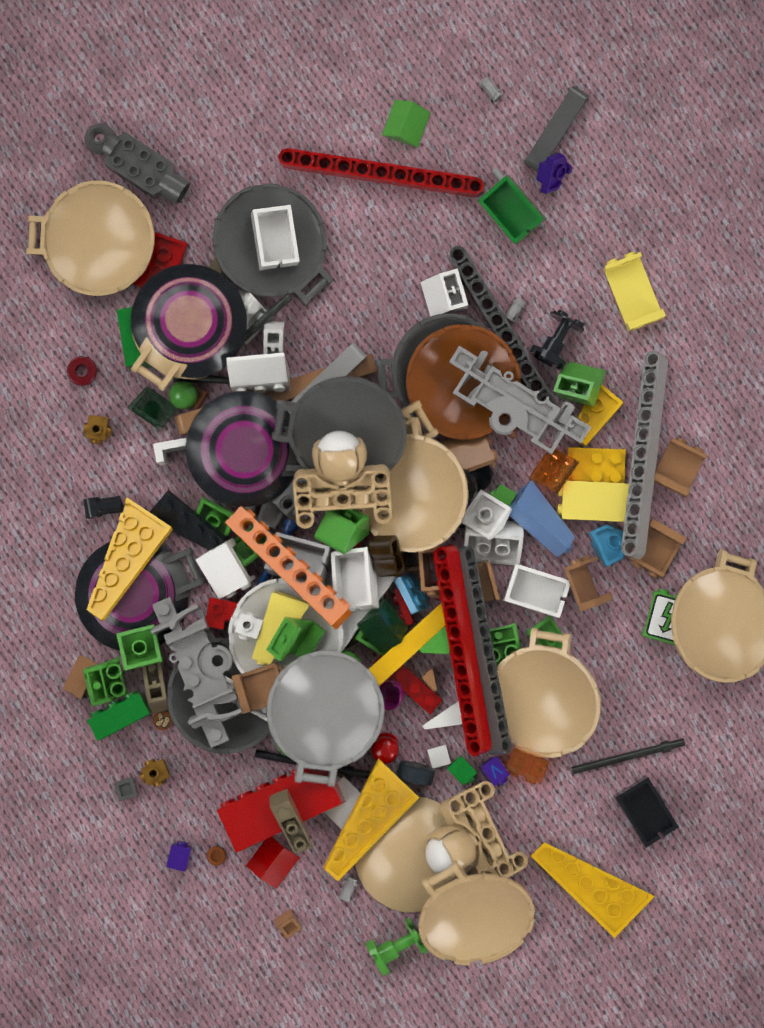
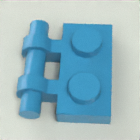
M412 573L400 576L394 580L411 614L430 607L426 601L428 599L427 596L421 592L418 579L414 578Z

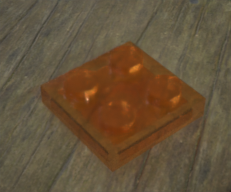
M557 449L551 455L546 451L529 478L558 494L579 462Z

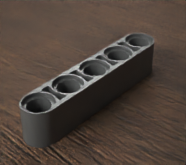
M575 86L571 87L525 159V165L538 172L539 163L546 161L547 157L553 154L563 135L566 134L573 120L582 109L583 104L587 101L588 94Z

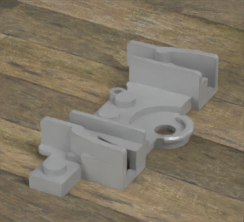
M461 346L457 348L449 363L465 372L455 388L453 395L465 400L472 407L478 403L492 411L493 414L489 417V423L493 431L500 435H509L518 427L532 436L530 443L541 447L550 455L564 434L580 444L583 442L591 427L571 415L574 405L564 402L560 408L550 402L548 396L545 401H539L537 399L539 391H532L517 381L511 382L514 377L512 372L507 371L503 377L500 370L487 365L483 372L479 369L488 356V352L481 351L477 357ZM471 378L480 382L468 397L459 393L463 385ZM502 414L510 416L511 420L508 425H502L499 422V417ZM548 425L557 430L551 448L542 444Z
M171 597L152 604L160 624L152 628L151 634L155 635L169 628L172 630V632L164 635L166 645H169L170 649L175 651V653L169 656V660L172 663L179 662L178 669L185 684L183 690L191 689L193 691V697L188 699V701L193 703L192 708L196 715L189 718L188 724L192 728L202 726L211 748L230 741L222 722L243 714L236 690L229 689L223 674L232 667L233 657L231 652L221 645L212 648L206 630L210 628L200 605H193L177 614ZM198 611L201 619L184 630L181 620L187 615ZM216 655H220L223 658V664L218 667L212 663V659ZM235 701L238 706V710L219 714L215 705Z

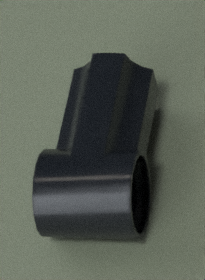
M121 496L83 499L86 519L123 512Z

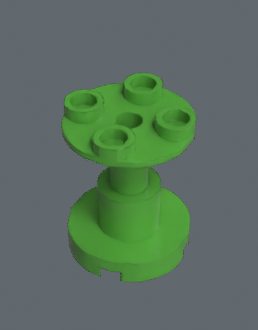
M410 917L404 920L410 932L394 942L390 939L377 946L373 939L365 942L370 955L375 960V964L383 976L391 973L387 963L400 957L399 952L416 943L422 954L428 952L423 942L420 943L422 941L418 930L413 929L415 926Z

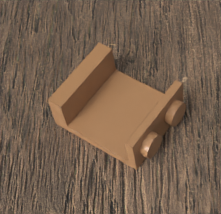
M677 437L670 440L655 470L654 482L683 497H687L693 480L707 455L704 454L702 448L697 446L692 448L686 445L687 441Z
M440 545L418 552L421 592L431 596V598H440L439 586L432 587L430 557H433L434 550L441 547Z
M590 555L571 561V566L564 568L580 612L614 599L611 592L598 596L587 564L599 560L598 556L590 558Z

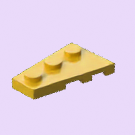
M601 385L595 406L583 405L577 418L591 427L582 442L584 446H587L624 404L623 401L603 385Z

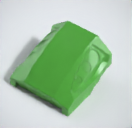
M516 623L490 629L496 666H498L508 655L521 649Z
M119 657L83 669L92 707L128 695L122 677Z

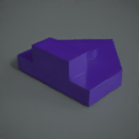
M554 154L547 157L546 161L539 163L536 180L542 183L540 192L547 194L559 189L562 184V178L566 173L569 174L572 171L573 167L567 162L563 154Z

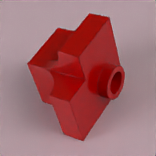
M210 597L206 614L209 627L224 629L225 621L231 620L238 603Z

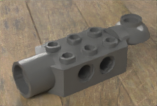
M105 124L92 125L86 131L84 143L87 149L95 154H105L107 169L153 199L163 196L177 205L188 191L190 182L175 173L174 163L126 132L116 137L114 131ZM98 134L104 135L103 140L100 142L95 141V137Z

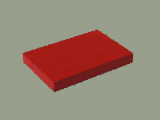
M154 232L155 244L152 258L144 273L133 285L142 288L158 272L171 266L181 265L188 243Z

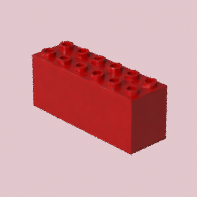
M304 768L303 773L328 776L329 771ZM296 769L290 771L291 776L281 775L273 779L274 783L271 785L267 782L256 787V792L254 793L250 790L238 795L239 800L237 801L233 798L221 803V808L217 809V812L235 852L237 853L282 832L270 808L269 796L288 789L304 822L346 802L337 780L334 787H329L327 784L295 782Z

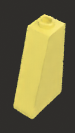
M277 590L272 592L252 656L256 663L267 666V664L273 662L275 657L266 649L284 617L299 619L303 617L310 606L304 599Z

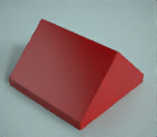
M269 837L264 840L246 866L259 879L277 889L300 857L274 837Z

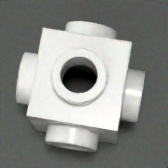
M246 612V615L241 613L240 617H236L233 628H235V633L239 635V639L245 641L250 639L257 640L263 620L257 619L258 615ZM247 624L251 625L249 629H245Z

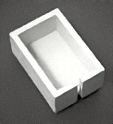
M291 205L252 210L251 219L259 270L277 268L279 264L280 268L298 265L300 261Z
M368 547L351 549L346 554H342L339 551L331 552L333 589L337 592L335 596L339 600L341 598L345 599L350 604L348 609L351 612L359 611V609L379 608L377 574L373 569L374 559Z
M514 564L503 601L560 618L565 603L560 598L567 597L570 583L569 580Z

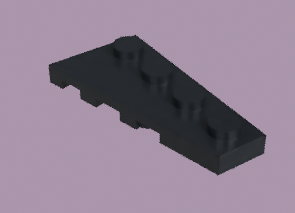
M169 490L150 510L151 514L171 526L173 532L209 551L228 539Z

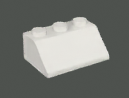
M284 353L226 358L232 392L251 391L264 394L267 391L283 392L290 389V371Z
M507 521L504 528L491 540H488L466 526L464 546H471L474 549L476 562L488 560L493 564L520 565L524 528L516 521Z

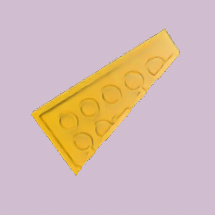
M127 497L124 503V510L119 517V524L116 531H114L106 553L104 566L100 570L99 580L87 606V611L103 622L173 530L171 526Z
M379 758L323 866L337 881L419 799V796Z
M543 842L530 855L614 938L655 897L548 843Z

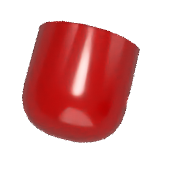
M386 732L378 735L376 741L371 746L372 756L376 761L379 758L384 764H389L397 758L399 744L395 735Z

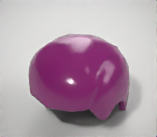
M386 679L379 688L383 695L384 709L389 711L396 709L401 704L404 698V691L398 681Z

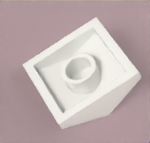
M480 490L467 508L461 523L491 540L504 528L512 508Z

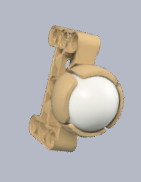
M334 431L325 435L321 440H317L312 449V459L316 469H300L294 474L293 491L298 526L304 529L310 528L314 523L315 511L374 507V517L378 523L386 524L392 519V498L388 467L383 464L364 467L367 460L365 443L361 438H356L348 432ZM381 473L384 474L385 477L377 478L376 475ZM304 478L307 482L300 483L298 479ZM385 492L387 495L381 497L377 493ZM340 494L347 495V498L341 499L338 496ZM302 496H305V497H307L309 500H307V501H302V500H300L299 498L302 497ZM386 510L388 513L383 515L379 511ZM305 514L309 515L310 518L303 519L301 516Z
M484 781L474 784L441 803V813L450 826H442L435 829L425 840L426 860L429 867L438 874L451 867L452 863L457 861L467 874L469 872L471 875L493 874L508 878L527 866L528 858L523 852L507 853L487 811L484 801L491 798L495 793V788L491 782ZM453 874L444 880L453 881L458 877L456 874Z

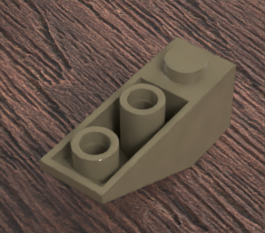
M288 789L269 796L270 808L293 852L297 854L313 847Z

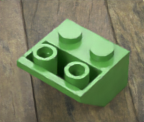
M569 362L559 373L553 392L561 399L594 407L606 371Z
M356 509L327 510L315 533V539L342 554H346L369 535V516Z

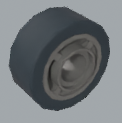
M400 761L397 776L400 779L412 784L425 786L432 785L435 775L433 768L413 761Z

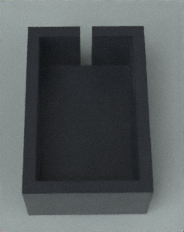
M644 776L613 796L646 848L661 839L657 834L658 832L666 836L679 828L647 776Z

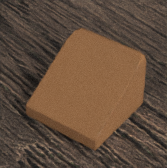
M431 668L422 676V680L433 691H436L433 668Z
M290 909L274 919L278 929L286 939L303 929Z

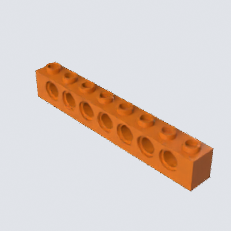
M241 506L225 522L227 526L336 630L352 614L348 609L350 604L343 598L339 600L335 596L337 592L330 585L325 587L321 583L323 579L316 572L312 574L308 570L310 566L303 559L298 561L294 557L296 553L289 546L285 548L281 544L283 540L278 535L274 534L272 536L268 532L270 528L263 521L260 523L256 521L255 518L257 516L249 508L245 510ZM254 525L251 531H246L247 526ZM267 537L264 544H259L261 538ZM275 550H280V554L277 557H272ZM288 563H294L290 570H285ZM306 575V581L299 583V578ZM316 588H320V593L316 596H313V590ZM334 601V606L326 609V604Z

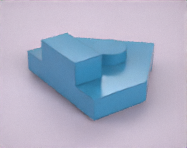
M606 524L589 532L592 542H590L596 556L601 559L604 567L624 558L621 550L623 531Z

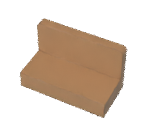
M487 560L477 563L484 602L492 599L500 600L490 562Z
M79 655L63 689L74 694L79 699H84L87 687L83 669L99 663Z

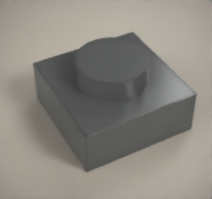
M133 777L113 783L119 802L139 795Z

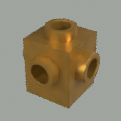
M89 415L88 423H85L83 428V434H86L85 438L90 439V443L101 444L102 441L107 442V438H110L112 433V426H109L110 419L108 417ZM100 428L99 432L95 433V430Z
M155 758L144 762L145 767L141 768L142 772L140 773L143 783H147L148 786L153 784L154 788L164 784V779L171 776L164 758L155 761ZM152 770L157 772L156 776L152 774Z

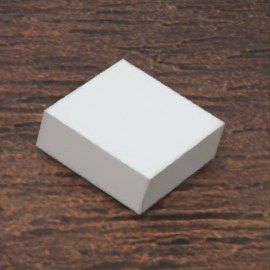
M446 745L427 750L432 768L451 764Z

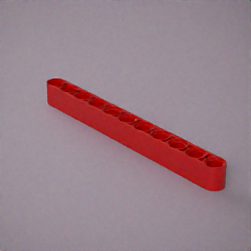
M291 148L282 149L279 153L280 165L291 170L473 198L479 197L484 190L483 180L473 176ZM285 155H291L293 157V159L287 163L282 160V158ZM303 158L311 159L309 165H303L301 161ZM326 160L330 162V166L322 168L320 163ZM345 163L349 166V169L341 171L338 167L340 164ZM364 166L368 171L365 174H360L357 171L358 168ZM379 169H383L387 174L384 177H379L376 172ZM402 172L405 174V178L398 180L395 178V174ZM421 175L424 177V181L417 183L414 181V177ZM435 178H440L443 183L436 186L432 181ZM459 181L462 186L456 189L452 187L451 183ZM472 184H478L480 186V190L472 191L470 186Z
M449 544L436 548L433 557L466 748L470 755L478 756L490 751L492 742L459 551L455 545Z

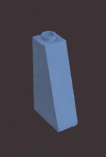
M529 481L520 488L510 505L512 511L509 516L556 557L562 553L567 554L573 547L572 542L575 536L532 481Z

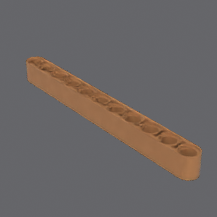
M367 354V358L348 376L363 378L369 376L368 374L370 373L371 375L377 373L378 370L377 366H375L373 354ZM326 368L290 379V389L283 392L267 391L264 395L276 401H292ZM202 408L174 417L180 436L187 435L191 423Z

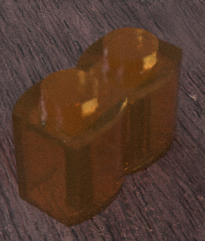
M513 746L505 768L510 775L517 778L518 775L526 777L525 781L536 785V782H542L549 761Z

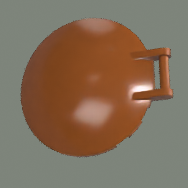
M451 325L430 334L414 351L406 372L407 396L410 404L417 400L421 402V408L433 428H436L440 435L459 440L476 439L493 432L489 423V417L492 416L493 412L478 403L472 407L465 400L453 395L455 388L465 372L449 363L457 348L461 346L477 357L481 351L488 352L489 354L479 370L483 372L487 365L493 366L501 371L503 377L507 371H510L514 375L511 382L517 381L521 383L520 369L512 350L495 333L475 325ZM471 378L463 385L459 393L468 397L480 382ZM502 414L499 417V422L505 425L510 416ZM516 427L513 430L512 434H509L507 436L514 439V437L516 436L515 432L517 431L518 427Z

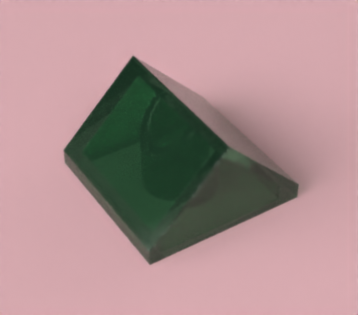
M148 386L127 407L161 432L178 409Z
M386 599L379 603V608L372 609L356 624L379 653H383L402 643L409 628Z

